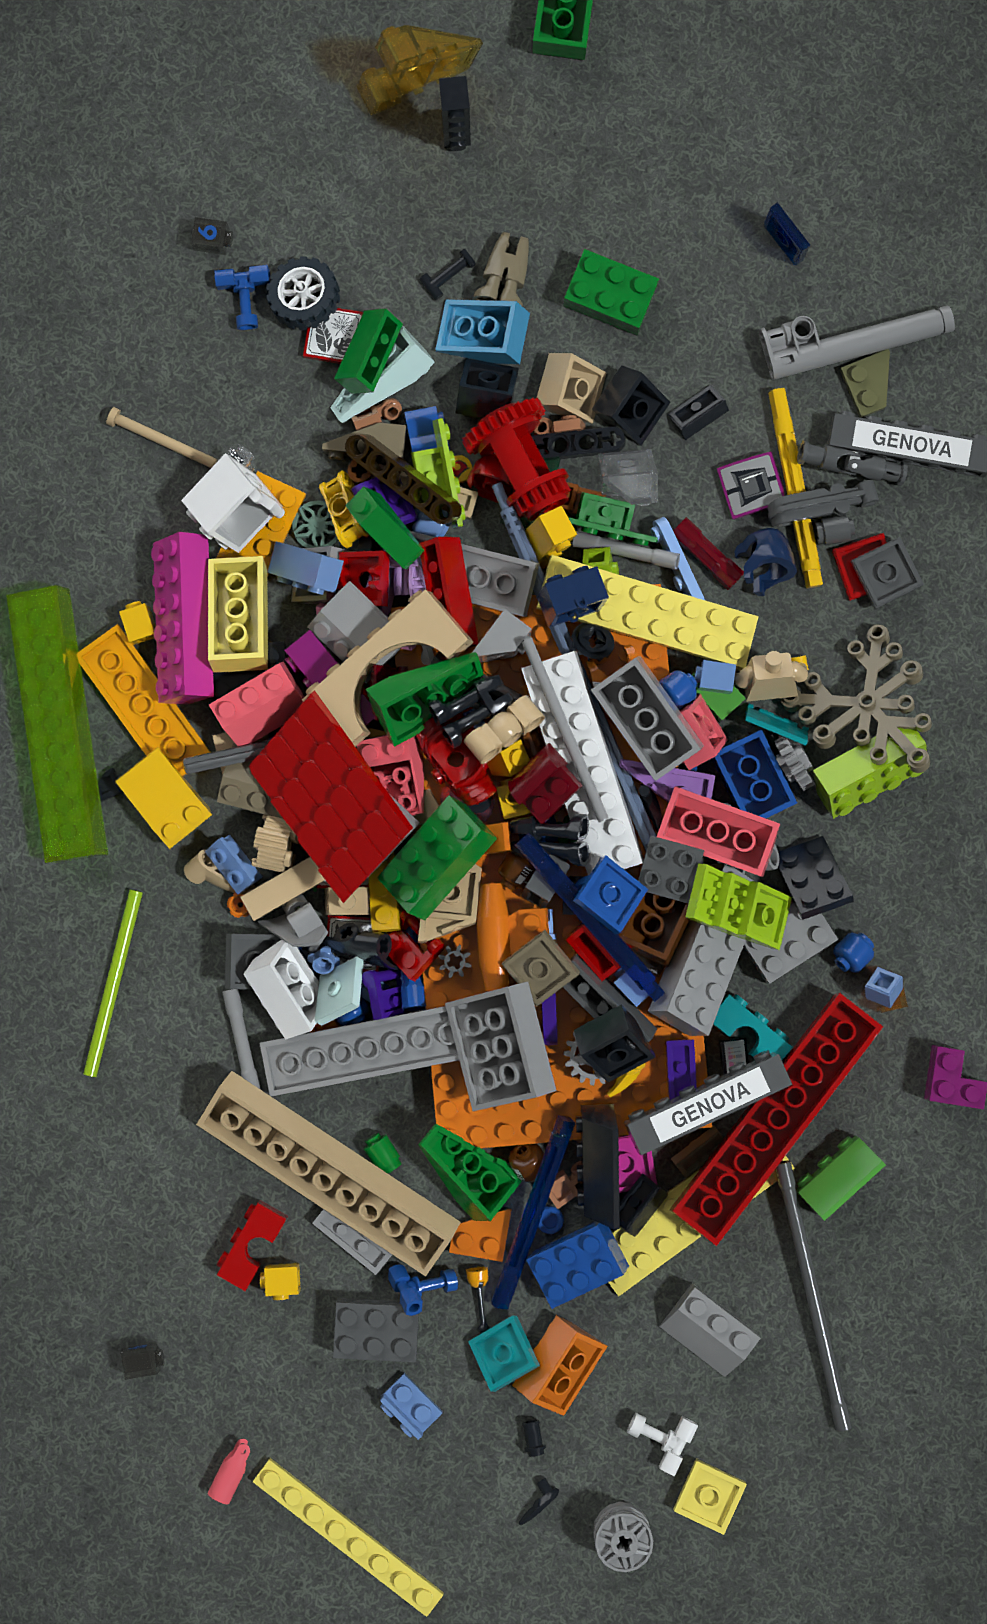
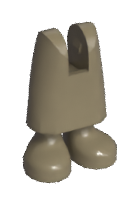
M502 232L492 250L483 273V278L487 280V283L474 292L473 300L497 301L499 285H502L504 289L499 301H517L523 307V303L517 295V289H522L525 283L529 255L528 238L520 237L516 247V255L506 253L511 233Z

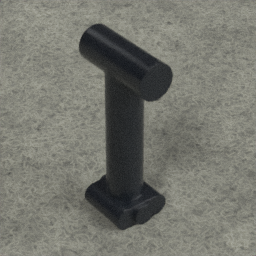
M466 249L460 251L461 257L432 279L428 273L420 277V282L435 301L444 295L439 287L467 265L470 268L476 265Z

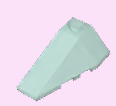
M402 325L374 392L351 394L344 388L330 408L338 420L343 423L414 383L422 375L426 374L435 362L422 345Z

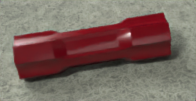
M687 517L673 530L678 543L694 555L727 590L744 575V571L718 550Z

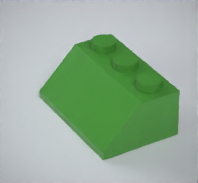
M856 1135L853 1138L847 1136L837 1146L840 1150L832 1157L829 1154L823 1157L817 1164L819 1169L812 1175L809 1172L806 1173L797 1182L799 1187L796 1188V1192L824 1221L886 1166Z

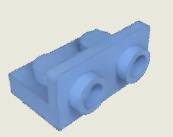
M231 835L219 838L205 851L237 894L251 887L262 878V875L252 866V862Z
M405 1373L380 1398L382 1410L391 1418L395 1416L402 1423L400 1427L409 1437L414 1435L418 1440L423 1436V1432L443 1413Z

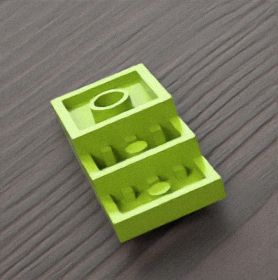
M698 864L685 917L726 934L780 950L792 897L760 882L749 881L734 873L722 872L707 864Z

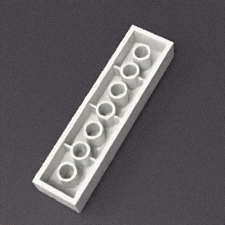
M577 651L542 661L609 817L604 821L598 822L584 787L580 788L565 803L570 820L577 814H587L589 818L588 835L584 840L580 841L587 842L589 845V859L585 866L587 873L590 875L600 858L605 855L623 869L642 864L644 858ZM532 665L521 668L531 700L545 716L540 724V728L546 745L550 743L568 763L566 767L581 783Z

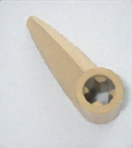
M205 849L201 850L185 865V876L192 883L200 884L203 881H207L221 889L236 893L207 856ZM252 885L240 894L245 895L257 887Z

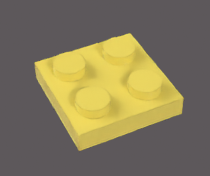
M695 1459L673 1510L724 1535L747 1483L701 1460Z

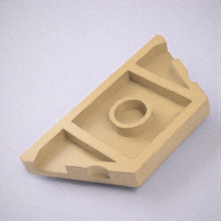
M475 864L426 920L420 919L418 943H425L476 924L481 867Z

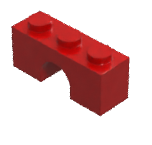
M262 1200L257 1205L251 1203L243 1217L248 1221L243 1229L239 1227L236 1229L230 1240L234 1244L229 1253L224 1251L216 1265L220 1267L217 1276L244 1291L247 1290L261 1265L260 1262L254 1260L249 1255V1241L253 1238L261 1237L273 1243L288 1218V1215Z

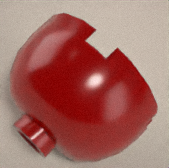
M487 454L475 462L467 478V483L470 489L472 486L478 489L480 497L498 503L492 486L502 482L508 497L515 492L496 454Z

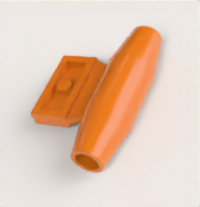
M502 883L480 884L476 922L479 965L485 991L489 992L508 987L510 974L503 967L502 962L544 929L549 933L548 908L522 909L509 915Z

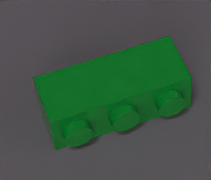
M386 308L364 310L334 379L351 394L373 393L403 323Z

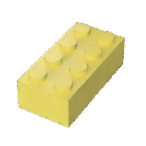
M263 556L208 559V661L213 673L268 670L267 567Z

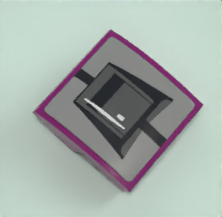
M771 451L717 468L733 520L759 511H766L772 501L785 496Z

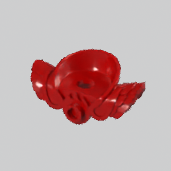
M431 717L423 724L426 728L417 734L416 738L425 757L434 768L431 774L439 785L444 783L448 786L452 793L467 806L478 805L494 795L497 789L486 772L489 768L488 764H481L464 743V739L476 728L472 727L462 735V744L453 749L441 733V727L447 725L448 722L437 726L433 717ZM460 753L464 758L463 764L459 767L449 765L447 759L450 754Z

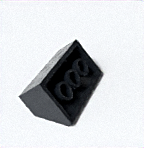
M614 1104L581 1105V1116H576V1133H581V1140L576 1141L577 1157L582 1158V1165H577V1182H582V1189H577L578 1206H583L584 1217L609 1228L620 1229L619 1143Z

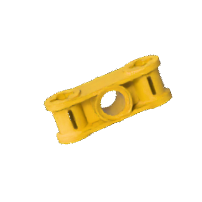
M342 470L338 472L337 477L328 483L322 482L319 484V488L335 527V534L339 542L348 549L352 546V542L362 536L367 537L369 534L360 526L345 506L354 497L352 493L354 483L349 475Z

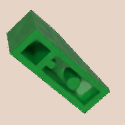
M363 486L345 505L360 526L403 569H407L425 551L380 493Z

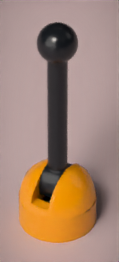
M484 1266L466 1270L468 1283L477 1290L480 1317L478 1331L480 1333L489 1329L485 1322L482 1287L486 1285L489 1277L488 1268Z

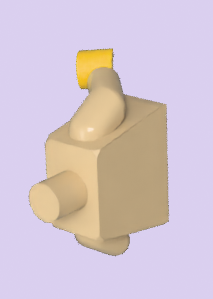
M771 651L767 655L754 656L744 669L736 668L734 683L739 688H744L746 702L798 696L796 681L799 683L804 682L808 677L807 657L803 655L791 658L790 653H779L777 651Z

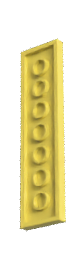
M551 555L542 587L547 583L546 580L552 576L562 574L563 577L572 575L573 570L588 565ZM599 569L609 598L600 611L580 617L577 621L596 625L606 630L711 661L736 664L738 669L746 667L759 616ZM538 601L536 609L542 610Z
M785 1156L782 1161L789 1159L787 1158V1156ZM701 1168L667 1192V1198L637 1236H632L621 1226L620 1229H615L612 1232L629 1264V1268L623 1276L608 1282L618 1297L701 1237L699 1233L669 1210ZM776 1170L773 1171L754 1198L778 1181Z

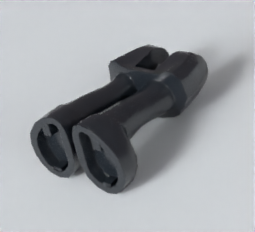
M500 675L482 678L473 682V689L446 704L437 699L427 703L437 726L446 723L455 715L478 702L481 707L461 719L441 727V733L453 749L462 744V735L470 728L489 717L492 719L500 712H506L507 707L515 702L510 693L497 698L495 701L491 698L489 693L494 692L504 684Z
M587 814L574 815L568 823L541 824L535 816L523 817L510 822L511 833L531 835V841L523 840L510 843V852L530 860H535L538 855H553L566 858L576 866L585 867L587 865L590 852L587 842H580L587 837L589 832V818ZM542 836L566 838L570 840H578L579 842H545L542 841Z

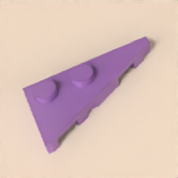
M620 759L619 766L642 784L648 786L650 790L668 803L675 786L709 799L712 798L715 775L674 768L655 781L642 762Z

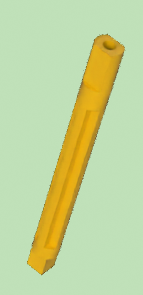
M785 388L773 389L768 394L787 495L806 492L801 464L797 463L798 449ZM811 519L792 521L806 589L823 585L812 521Z

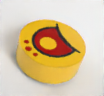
M456 455L454 456L455 467H452L454 478L457 477L459 483H464L467 481L472 464L465 456Z

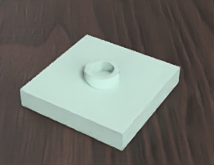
M356 956L335 967L330 973L320 975L315 1014L316 1023L322 1026L359 1007L364 960Z

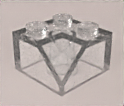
M652 449L598 454L599 484L602 495H620L631 505L648 506L651 503H658V473Z

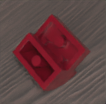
M550 743L540 750L508 782V788L515 801L519 805L524 804L541 824L545 823L583 787L566 767L568 763Z

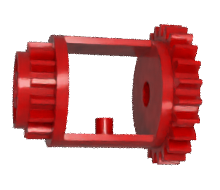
M534 397L529 400L525 399L521 403H510L494 410L482 418L477 426L471 428V431L462 438V443L470 455L473 453L474 455L480 453L481 456L496 454L515 489V492L506 499L509 507L514 506L520 518H527L528 521L536 520L540 515L564 505L569 500L567 495L571 491L566 481L569 477L566 469L562 468L550 472L530 434L539 426V420L542 419L541 417L546 412L540 399H534Z

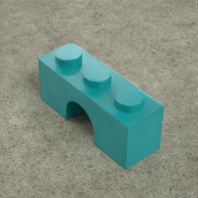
M735 993L732 997L730 994H726L721 1002L713 1025L728 1037L737 1028L749 1026L756 1034V1043L748 1054L754 1058L755 1055L769 1050L770 1053L779 1054L781 1060H783L792 1049V1046L787 1043L790 1038L778 1028L775 1032L767 1026L769 1020L758 1011L752 1014L745 1007L748 1003Z

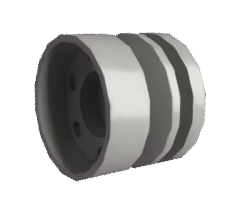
M625 1502L610 1504L600 1511L594 1522L593 1529L598 1557L607 1567L614 1571L630 1572L639 1569L647 1562L653 1549V1537L646 1515L640 1508ZM624 1536L625 1539H628V1543L624 1545L619 1540V1537Z

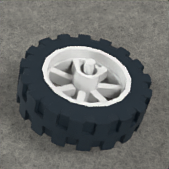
M302 256L297 260L292 258L287 260V264L279 265L277 267L278 271L271 274L269 278L271 282L270 284L267 283L266 288L268 293L266 295L267 300L278 321L282 324L286 323L288 328L295 329L296 327L299 330H307L308 327H312L314 329L319 327L321 322L326 323L330 319L331 313L334 314L336 312V304L340 302V288L334 273L326 263H320L319 259L313 257L308 259L306 256ZM312 280H315L319 283L310 287ZM294 284V290L289 289ZM321 291L319 297L312 295L313 293ZM285 296H295L288 304L285 302ZM299 302L302 304L301 308L295 307Z

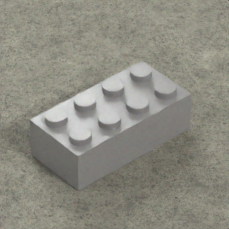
M641 656L634 658L591 689L655 781L704 747Z

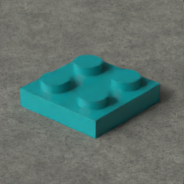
M515 1315L468 1341L491 1392H496L540 1366L522 1325Z

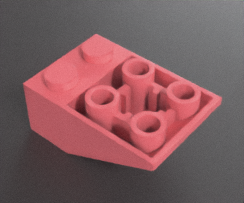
M387 735L367 738L357 745L359 753L387 792L411 815L423 814V752L416 736L395 747Z

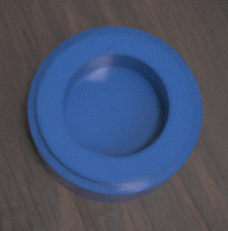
M545 1206L539 1210L536 1222L542 1232L554 1234L563 1226L564 1219L559 1209L554 1206Z

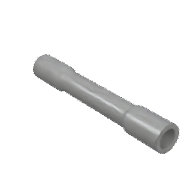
M577 531V535L573 538V547L593 549L610 547L613 555L650 562L653 565L676 570L680 561L679 553L649 549L604 539L600 536Z
M239 990L223 991L225 1007L230 1018L240 1063L241 1077L261 1090L244 1023Z

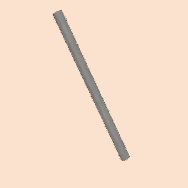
M527 639L522 642L596 818L598 822L604 821L609 817L533 639Z

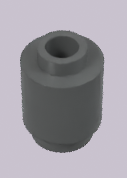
M845 514L820 519V522L814 523V535L817 544L831 545L851 541V535H855L853 519H848Z

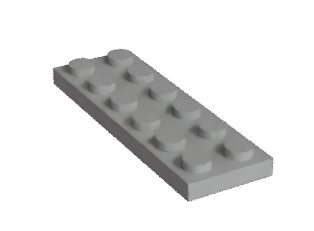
M410 531L419 543L435 538ZM461 544L471 602L500 611L506 609L511 614L527 617L539 563Z

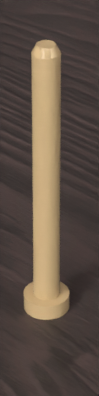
M115 407L111 409L107 417V425L114 427L117 424L207 467L212 468L218 462L214 457L121 415V410Z

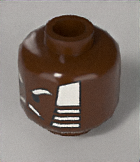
M509 852L498 868V873L503 877L501 883L513 891L516 887L524 889L538 867L536 864L538 860L526 859Z
M537 1143L516 1145L509 1154L510 1166L522 1181L533 1182L538 1180L548 1169V1159Z

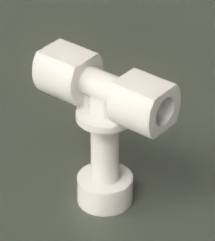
M635 1413L628 1426L627 1433L636 1438L641 1433L661 1443V1450L665 1453L659 1468L675 1476L683 1459L681 1452L686 1442H691L698 1424L682 1416L675 1432L669 1430L668 1434L646 1424V1417Z

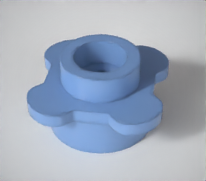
M328 946L321 947L316 953H309L307 958L308 962L312 963L313 969L320 974H328L334 967L340 964V958L334 956L331 948Z

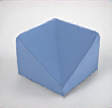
M877 967L865 985L866 998L891 1008L903 989V977Z

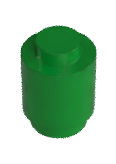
M376 1133L365 1141L367 1144L364 1148L365 1153L375 1166L387 1174L402 1164L399 1160L400 1155L387 1134L381 1136L379 1133Z

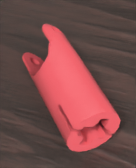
M246 1439L238 1440L234 1449L223 1460L207 1493L212 1499L222 1504L230 1503L245 1473L246 1460L250 1454V1448L247 1445L248 1441Z

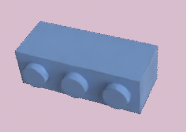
M276 541L267 573L277 575L276 581L323 595L324 590L336 592L344 561Z

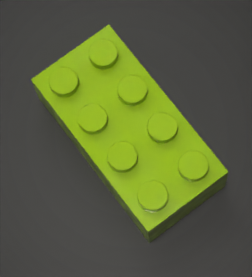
M898 728L916 748L927 751L926 742L917 729ZM889 735L886 746L888 758L884 764L876 765L870 757V751L875 747V736L867 745L857 746L813 770L817 794L833 819L839 815L845 816L849 814L854 807L863 802L869 803L873 801L878 794L887 789L893 790L897 788L902 781L922 774L910 770L907 763V755ZM878 752L874 757L881 758L883 753ZM915 756L913 760L919 761L923 756Z

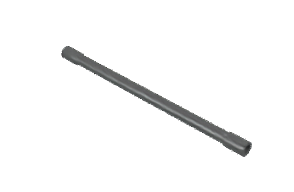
M785 1160L781 1161L775 1170L784 1198L831 1402L830 1408L835 1430L839 1432L846 1431L852 1428L842 1393L796 1194V1183L791 1161Z

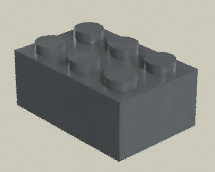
M338 1298L336 1302L333 1358L416 1362L419 1314L413 1316L406 1315L400 1301Z

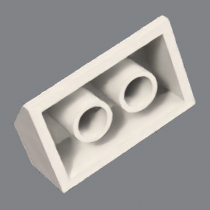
M280 940L253 959L244 972V976L260 999L262 1006L273 1019L276 1028L280 1030L286 1040L310 1032L316 1025L315 1014L319 981L298 948Z

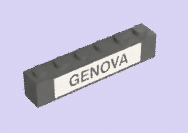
M840 411L839 414L835 413L831 419L828 446L855 451L861 455L883 457L886 461L906 462L908 465L982 478L987 476V437L984 435L961 436V432L956 430H945L944 433L934 431L935 428L932 426L919 425L918 428L910 427L907 422L898 420L887 423L882 422L880 417L866 416V418L855 417L854 413L848 411Z
M769 1050L763 1051L754 1056L755 1061L746 1065L744 1062L737 1063L729 1068L730 1072L723 1076L719 1074L709 1076L703 1080L705 1084L697 1088L694 1085L688 1086L678 1092L680 1095L671 1100L669 1097L662 1098L653 1103L654 1108L648 1111L639 1109L629 1114V1119L624 1121V1124L637 1153L640 1155L648 1153L791 1086L792 1082L779 1054L770 1053Z

